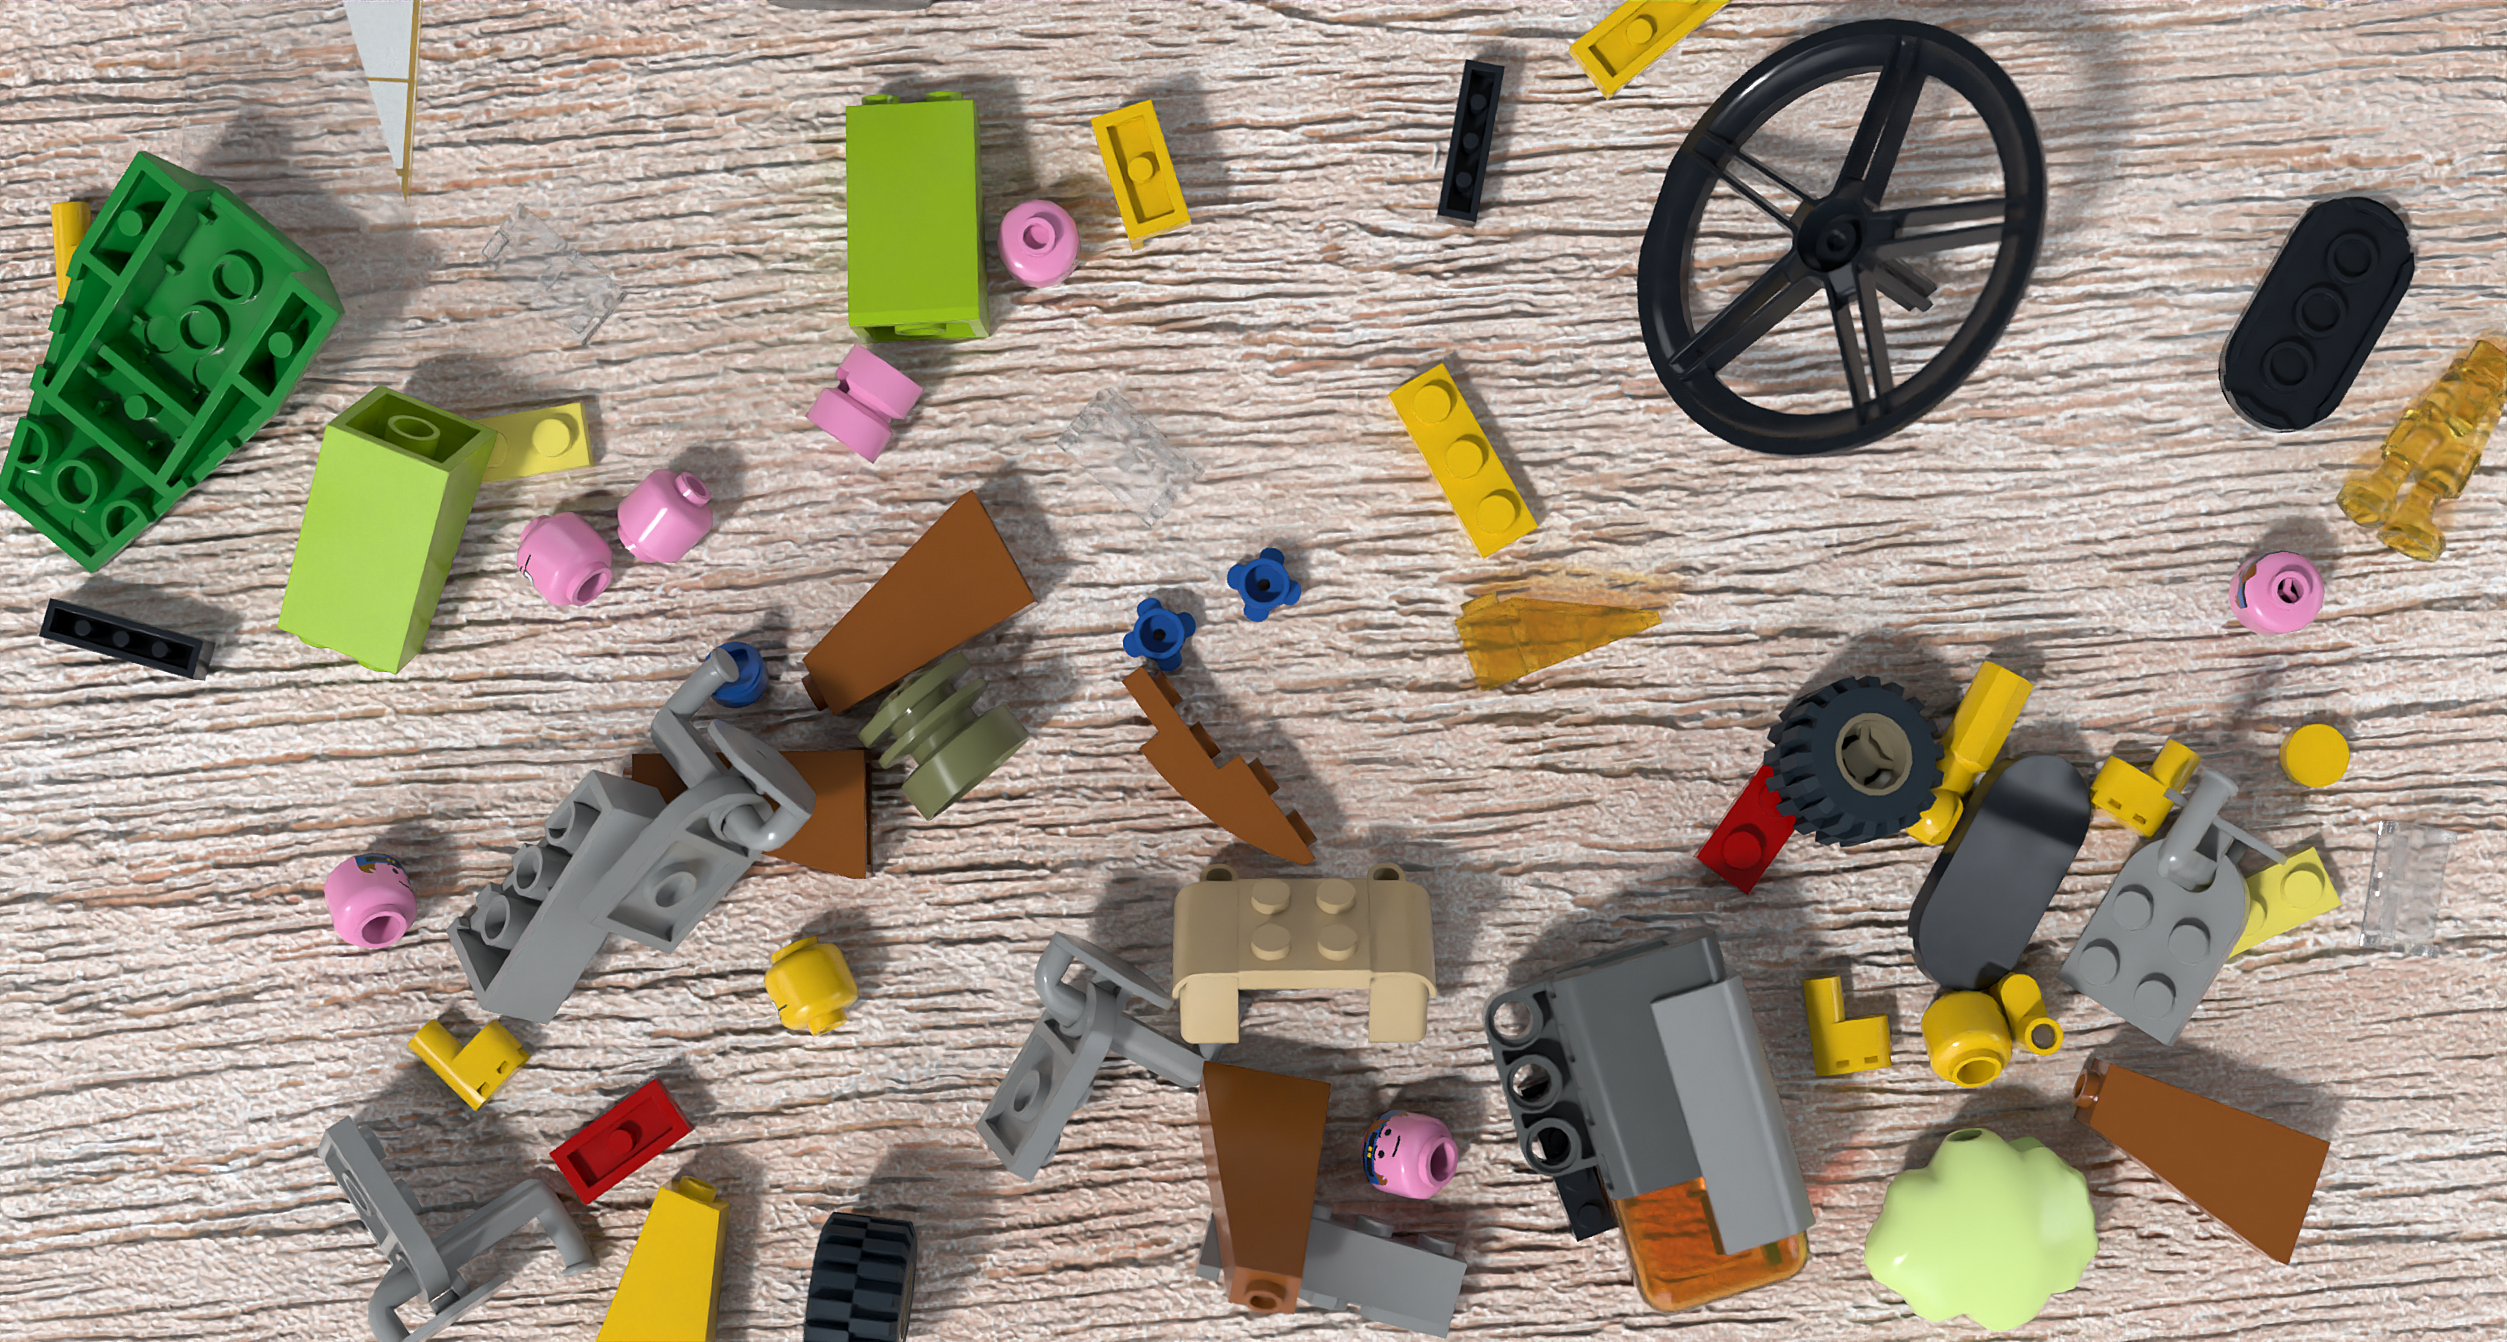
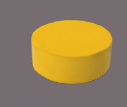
M2307 724L2296 727L2286 735L2279 750V760L2283 772L2292 782L2303 787L2320 788L2332 785L2344 775L2349 765L2350 752L2346 740L2336 729L2324 724Z

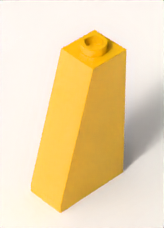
M683 1175L680 1182L670 1179L659 1187L595 1342H715L730 1203L716 1198L718 1188L708 1182L687 1175Z

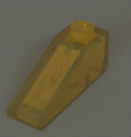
M1494 591L1461 604L1460 608L1463 617L1453 620L1450 624L1477 694L1652 628L1661 624L1662 621L1658 611L1520 597H1513L1499 602Z

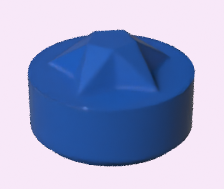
M728 642L718 646L727 651L738 667L739 677L734 682L726 681L711 695V698L717 704L726 708L737 709L751 705L762 696L767 688L769 671L760 653L747 643ZM711 652L708 654L704 662L711 657Z

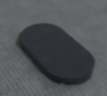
M2361 196L2343 197L2342 199H2332L2310 209L2293 225L2227 336L2220 352L2218 376L2223 395L2234 412L2244 421L2265 431L2289 433L2305 429L2327 418L2340 405L2407 292L2413 278L2415 269L2414 252L2410 253V244L2406 238L2409 234L2402 220L2391 209L2370 198Z
M2036 750L2022 752L2025 754L2018 755L2013 759L2006 757L1994 764L1976 787L1918 892L1908 917V937L1913 938V948L1915 954L1911 952L1912 957L1920 972L1931 981L1958 992L1980 991L1999 982L2003 976L2012 970L2021 957L2081 848L2090 824L2091 802L2086 783L2078 770L2060 757Z

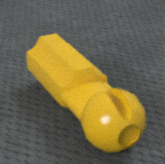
M1986 660L1982 662L1938 744H1943L1945 758L1938 760L1936 763V769L1944 772L1942 786L1930 789L1937 799L1931 809L1919 813L1922 818L1912 827L1905 828L1909 836L1929 846H1939L1947 842L1964 811L1963 802L1979 773L1990 769L2034 685L2000 665Z

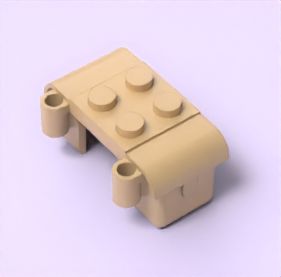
M1380 863L1371 867L1367 873V878L1238 879L1237 871L1229 865L1212 864L1205 867L1200 873V882L1189 884L1181 889L1174 901L1172 999L1180 997V1032L1182 1038L1188 1043H1239L1238 989H1369L1368 1043H1416L1421 1041L1427 1032L1428 989L1430 998L1437 997L1431 898L1428 892L1420 885L1406 881L1403 869L1391 863Z

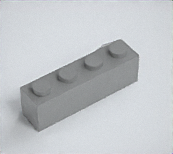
M592 769L545 821L546 836L537 845L524 843L512 857L514 871L502 884L489 882L475 897L477 906L480 908L470 919L458 916L446 929L482 1010L549 1025L562 1003L573 993L576 982L595 953L604 946L609 931L589 924L577 906L595 887L599 878L609 871L639 838L642 830L652 823L667 807L658 788Z
M1314 1200L1303 1277L1298 1298L1312 1306L1332 1311H1345L1348 1303L1360 1306L1359 1315L1368 1320L1446 1339L1467 1267L1464 1255L1454 1252L1457 1243L1426 1232H1419L1417 1241L1393 1235L1394 1224L1368 1215L1358 1214L1355 1223L1331 1217L1333 1207ZM1212 1208L1197 1258L1195 1276L1218 1282L1221 1269L1223 1268Z

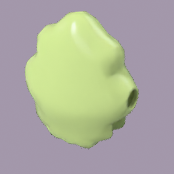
M1967 1128L1952 1132L1947 1135L1935 1151L1926 1167L1903 1171L1896 1174L1886 1190L1883 1208L1866 1235L1864 1263L1875 1281L1901 1295L1914 1314L1927 1320L1939 1322L1965 1314L1988 1330L2005 1331L2014 1329L2028 1323L2038 1315L2051 1294L2074 1289L2088 1262L2100 1250L2099 1238L2095 1231V1212L2089 1201V1189L2086 1178L2080 1171L2069 1166L2066 1160L2059 1157L2048 1147H2045L2035 1137L2025 1136L2008 1142L1986 1128Z

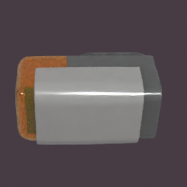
M1696 926L1665 934L1547 970L1537 978L1503 987L1488 997L1482 1009V1023L1517 1140L1528 1165L1537 1173L1548 1177L1562 1176L1596 1166L1628 1275L1647 1306L1656 1312L1666 1315L1679 1314L1789 1281L1804 1270L1811 1253L1806 1229L1813 1226L1816 1220L1780 1096L1741 974L1733 968L1726 966L1716 931L1705 926ZM1506 1002H1521L1529 1009L1530 1020L1528 1026L1517 1035L1509 1036L1502 1034L1495 1027L1494 1017L1496 1011ZM1528 1064L1540 1065L1548 1072L1549 1081L1547 1088L1536 1097L1527 1098L1519 1095L1513 1086V1080L1517 1071ZM1556 1127L1567 1134L1565 1151L1555 1159L1546 1160L1539 1158L1533 1153L1532 1149L1534 1137L1544 1128Z

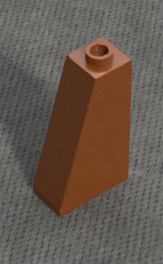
M973 490L960 496L802 659L810 674L801 678V681L812 702L820 712L829 707L833 716L843 717L905 682L923 668L935 665L1040 605L980 498Z
M778 751L796 768L816 794L813 815L789 841L780 848L762 851L761 854L851 879L872 878V751ZM714 752L728 770L733 766L723 752ZM662 753L632 754V767H625L623 769L622 778L658 788L667 806L689 789ZM765 792L763 796L772 807L774 814L781 804Z
M2094 1058L2091 1069L2084 1068L2081 1071L2072 1093V1104L2077 1106L2074 1119L2254 1251L2285 1265L2289 1264L2327 1156L2330 1142Z
M1204 1060L1196 1112L1228 1303L1247 1306L1249 1309L1259 1313L1282 1312L1294 1315L1303 1277L1331 1083Z

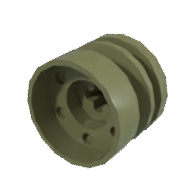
M961 651L943 662L923 668L905 681L880 704V708L873 719L857 736L867 749L877 746L892 735L898 739L880 757L878 762L884 769H888L912 756L918 766L909 775L900 789L927 821L940 815L974 789L1012 757L1032 737L1006 704L993 707L980 716L973 711L971 707L982 696L989 685L982 676L971 681L958 691L954 688L953 685L973 665Z

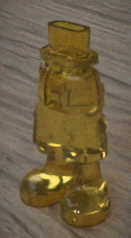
M2478 340L2466 359L2458 358L2453 360L2448 372L2443 374L2426 391L2422 400L2415 408H2411L2399 419L2397 425L2385 438L2380 446V449L2383 451L2381 457L2385 462L2368 478H2352L2343 484L2336 496V502L2350 520L2365 528L2380 527L2376 538L2387 547L2418 561L2436 563L2446 549V538L2441 530L2432 522L2433 514L2441 498L2459 499L2473 474L2479 469L2483 457L2482 451L2502 416L2505 407L2504 403H2507V355L2493 344L2484 340ZM2412 472L2416 484L2396 509L2397 500L2395 495Z

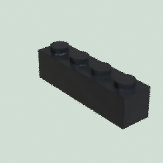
M1467 59L1465 61L1435 222L1471 229L1475 227L1505 66Z
M54 598L49 600L39 637L185 678L202 681L206 679L216 645L212 641Z
M1548 1076L1517 1087L1519 1095L1527 1098L1540 1095L1547 1088ZM1547 1127L1539 1131L1535 1136L1543 1159H1555L1566 1149L1567 1134L1559 1128ZM1593 1167L1562 1176L1551 1177L1572 1236L1577 1242L1615 1228Z

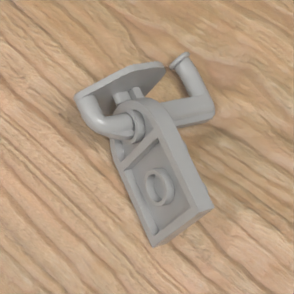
M719 647L711 651V657L687 678L656 713L650 728L653 743L689 789L674 799L652 823L642 830L639 838L616 864L599 878L595 887L577 906L589 924L669 955L753 864L762 851L780 848L799 831L813 815L816 801L815 792L796 768L781 753L766 742L724 721L714 719L707 727V731L733 764L728 770L689 721L726 681L734 682L739 677L735 661L727 651ZM765 792L781 804L774 814L772 807L763 796Z
M2210 767L2202 771L2203 780L2190 799L2167 788L2163 796L2183 807V811L2166 838L2146 845L2129 859L2056 976L2061 981L2170 1047H2173L2246 928L2250 914V894L2246 880L2237 866L2244 853L2250 846L2283 866L2289 858L2216 815L2228 796H2235L2239 789L2229 776Z
M1056 931L1041 955L1035 969V988L1046 1010L1019 1052L975 1129L1009 1172L1032 1182L1039 1168L1046 1166L1055 1156L1061 1140L1060 1133L1073 1111L1079 1110L1089 1099L1094 1086V1076L1101 1066L1108 1049L1179 1086L1189 1088L1200 1084L1204 1060L1217 1062L1228 1043H1194L1191 1048L1123 1012L1133 993L1166 1010H1170L1175 1001L1149 976L1128 962L1085 939ZM1074 957L1097 971L1092 979L1093 982L1080 979L1068 985L1062 982L1061 979ZM1238 989L1239 1022L1243 1016L1246 1004H1250L1253 1001L1252 995L1241 989Z
M349 1115L327 1128L317 1149V1154L392 1265L374 1291L368 1305V1322L378 1342H425L498 1293L509 1281L504 1272L471 1291L457 1269L536 1217L561 1254L566 1269L563 1270L564 1277L577 1276L600 1267V1261L598 1259L594 1260L582 1232L554 1190L542 1180L528 1179L520 1182L431 1240L416 1217L417 1214L422 1212V1207L414 1192L403 1179L393 1183L379 1162L386 1158V1153L374 1132L366 1124L357 1129ZM447 1290H449L447 1293H445V1294L442 1295L441 1297L437 1298L438 1296H440L441 1294H443L444 1292H446ZM415 1296L426 1304L434 1300L429 1305L436 1316L410 1334L395 1312V1309Z

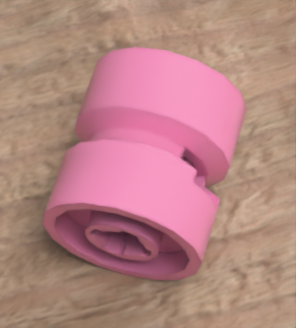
M855 343L836 370L840 381L838 387H825L805 417L874 464L893 436L889 426L891 420L905 419L924 390L893 366Z

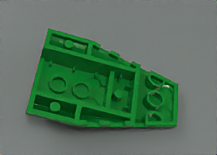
M147 151L137 152L72 255L66 276L70 277L71 281L63 304L56 305L48 330L54 333L44 363L36 365L29 386L34 391L27 415L18 419L0 474V499L90 573L98 572L278 415L345 315V310L326 268L228 188Z

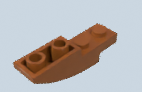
M1141 666L1122 680V683L1159 732V734L1139 748L1159 774L1187 802L1211 821L1236 837L1274 856L1304 866L1315 859V856L1308 847L1318 839L1296 809L1284 816L1270 795L1280 789V787L1258 758L1246 764L1242 757L1237 755L1218 769L1211 759L1221 753V750L1199 721L1190 728L1183 722L1174 707L1184 700L1162 670L1150 677L1144 667Z

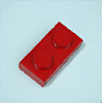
M1763 761L1693 856L1745 895L1750 893L1795 831L1793 828L1796 821L1795 816L1790 814L1782 817L1775 807L1776 804L1782 801L1778 791L1768 792L1765 779L1773 776V769L1769 766H1763Z
M657 1077L551 1151L549 1155L581 1201L587 1206L695 1130V1128L664 1083Z

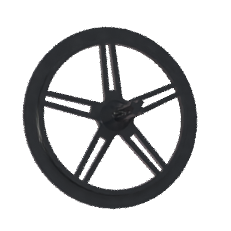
M1874 19L1837 25L1797 40L1771 54L1748 70L1722 93L1686 136L1668 167L1641 244L1638 262V314L1648 356L1660 382L1673 401L1689 418L1714 436L1736 447L1754 453L1796 459L1826 457L1868 446L1907 428L1933 411L1960 388L1980 367L2009 327L2024 299L2034 274L2044 239L2048 212L2046 154L2039 126L2028 101L2007 71L1983 49L1958 34L1939 26L1918 21ZM1881 72L1835 186L1830 194L1819 199L1740 149L1765 122L1799 97L1823 85L1849 76ZM1926 78L1942 83L1961 94L1982 118L1998 151L2003 173L2004 197L1880 210L1881 201ZM1876 144H1877V147H1876V150H1875V152H1874V155H1873L1872 161H1871V163H1870L1868 172H1867V174H1866L1865 180H1863L1862 178H1863V176H1864V173H1865V171H1866V168H1867V166H1868V164H1869V161H1870V159H1871V156H1872L1873 151H1874V149H1875V146H1876ZM1732 158L1799 201L1800 205L1793 215L1789 217L1725 168ZM1720 180L1793 235L1792 247L1785 256L1696 334L1692 324L1688 293L1691 250L1704 207L1717 181ZM2004 216L2003 221L1903 237V228ZM2000 242L1985 287L1963 324L1950 341L1914 375L1894 387L1876 290L1909 312L1916 307L1924 313L1933 306L1928 296L1937 290V287L1932 280L1900 258ZM1788 282L1790 283L1789 286H1787V287H1786L1784 290H1782L1778 295H1776L1773 299H1771L1768 303H1766V302H1767L1771 297H1773L1780 289H1782ZM1820 289H1825L1852 400V407L1816 414H1794L1774 411L1743 399L1716 374L1816 292ZM1858 300L1876 396L1871 399L1849 304Z

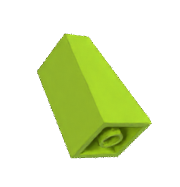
M937 91L927 93L925 95V102L900 103V97L896 95L877 94L861 98L862 105L845 106L849 327L864 344L990 337L979 112L974 100H963V94L956 91Z
M378 385L327 423L277 628L297 635L303 643L309 646L329 648L357 659L360 665L369 670L390 672L395 675L402 670L422 650L494 448L498 431L383 385Z

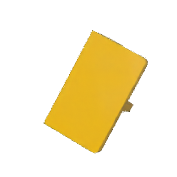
M1151 99L1090 118L1094 137L1132 252L1144 248L1143 240L1191 225V219Z

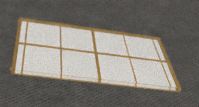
M191 0L180 167L228 188L326 268L345 310V315L305 374L380 378L383 381L399 379L423 0Z

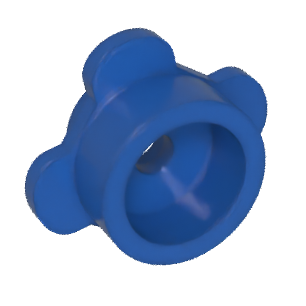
M1276 548L1263 549L1258 559L1251 561L1245 566L1236 564L1230 568L1227 574L1229 587L1238 590L1245 603L1244 615L1253 622L1265 621L1271 610L1282 604L1292 606L1298 602L1301 596L1300 584L1290 579L1283 566L1285 557ZM1261 579H1267L1270 582V588L1267 591H1261L1258 588V582Z
M1155 598L1145 599L1137 606L1139 618L1135 623L1133 632L1124 636L1123 648L1133 658L1144 656L1156 661L1162 671H1173L1182 663L1180 652L1186 638L1192 636L1196 631L1195 620L1187 612L1176 614L1162 608L1160 601ZM1156 629H1163L1166 636L1162 641L1154 639L1153 633Z

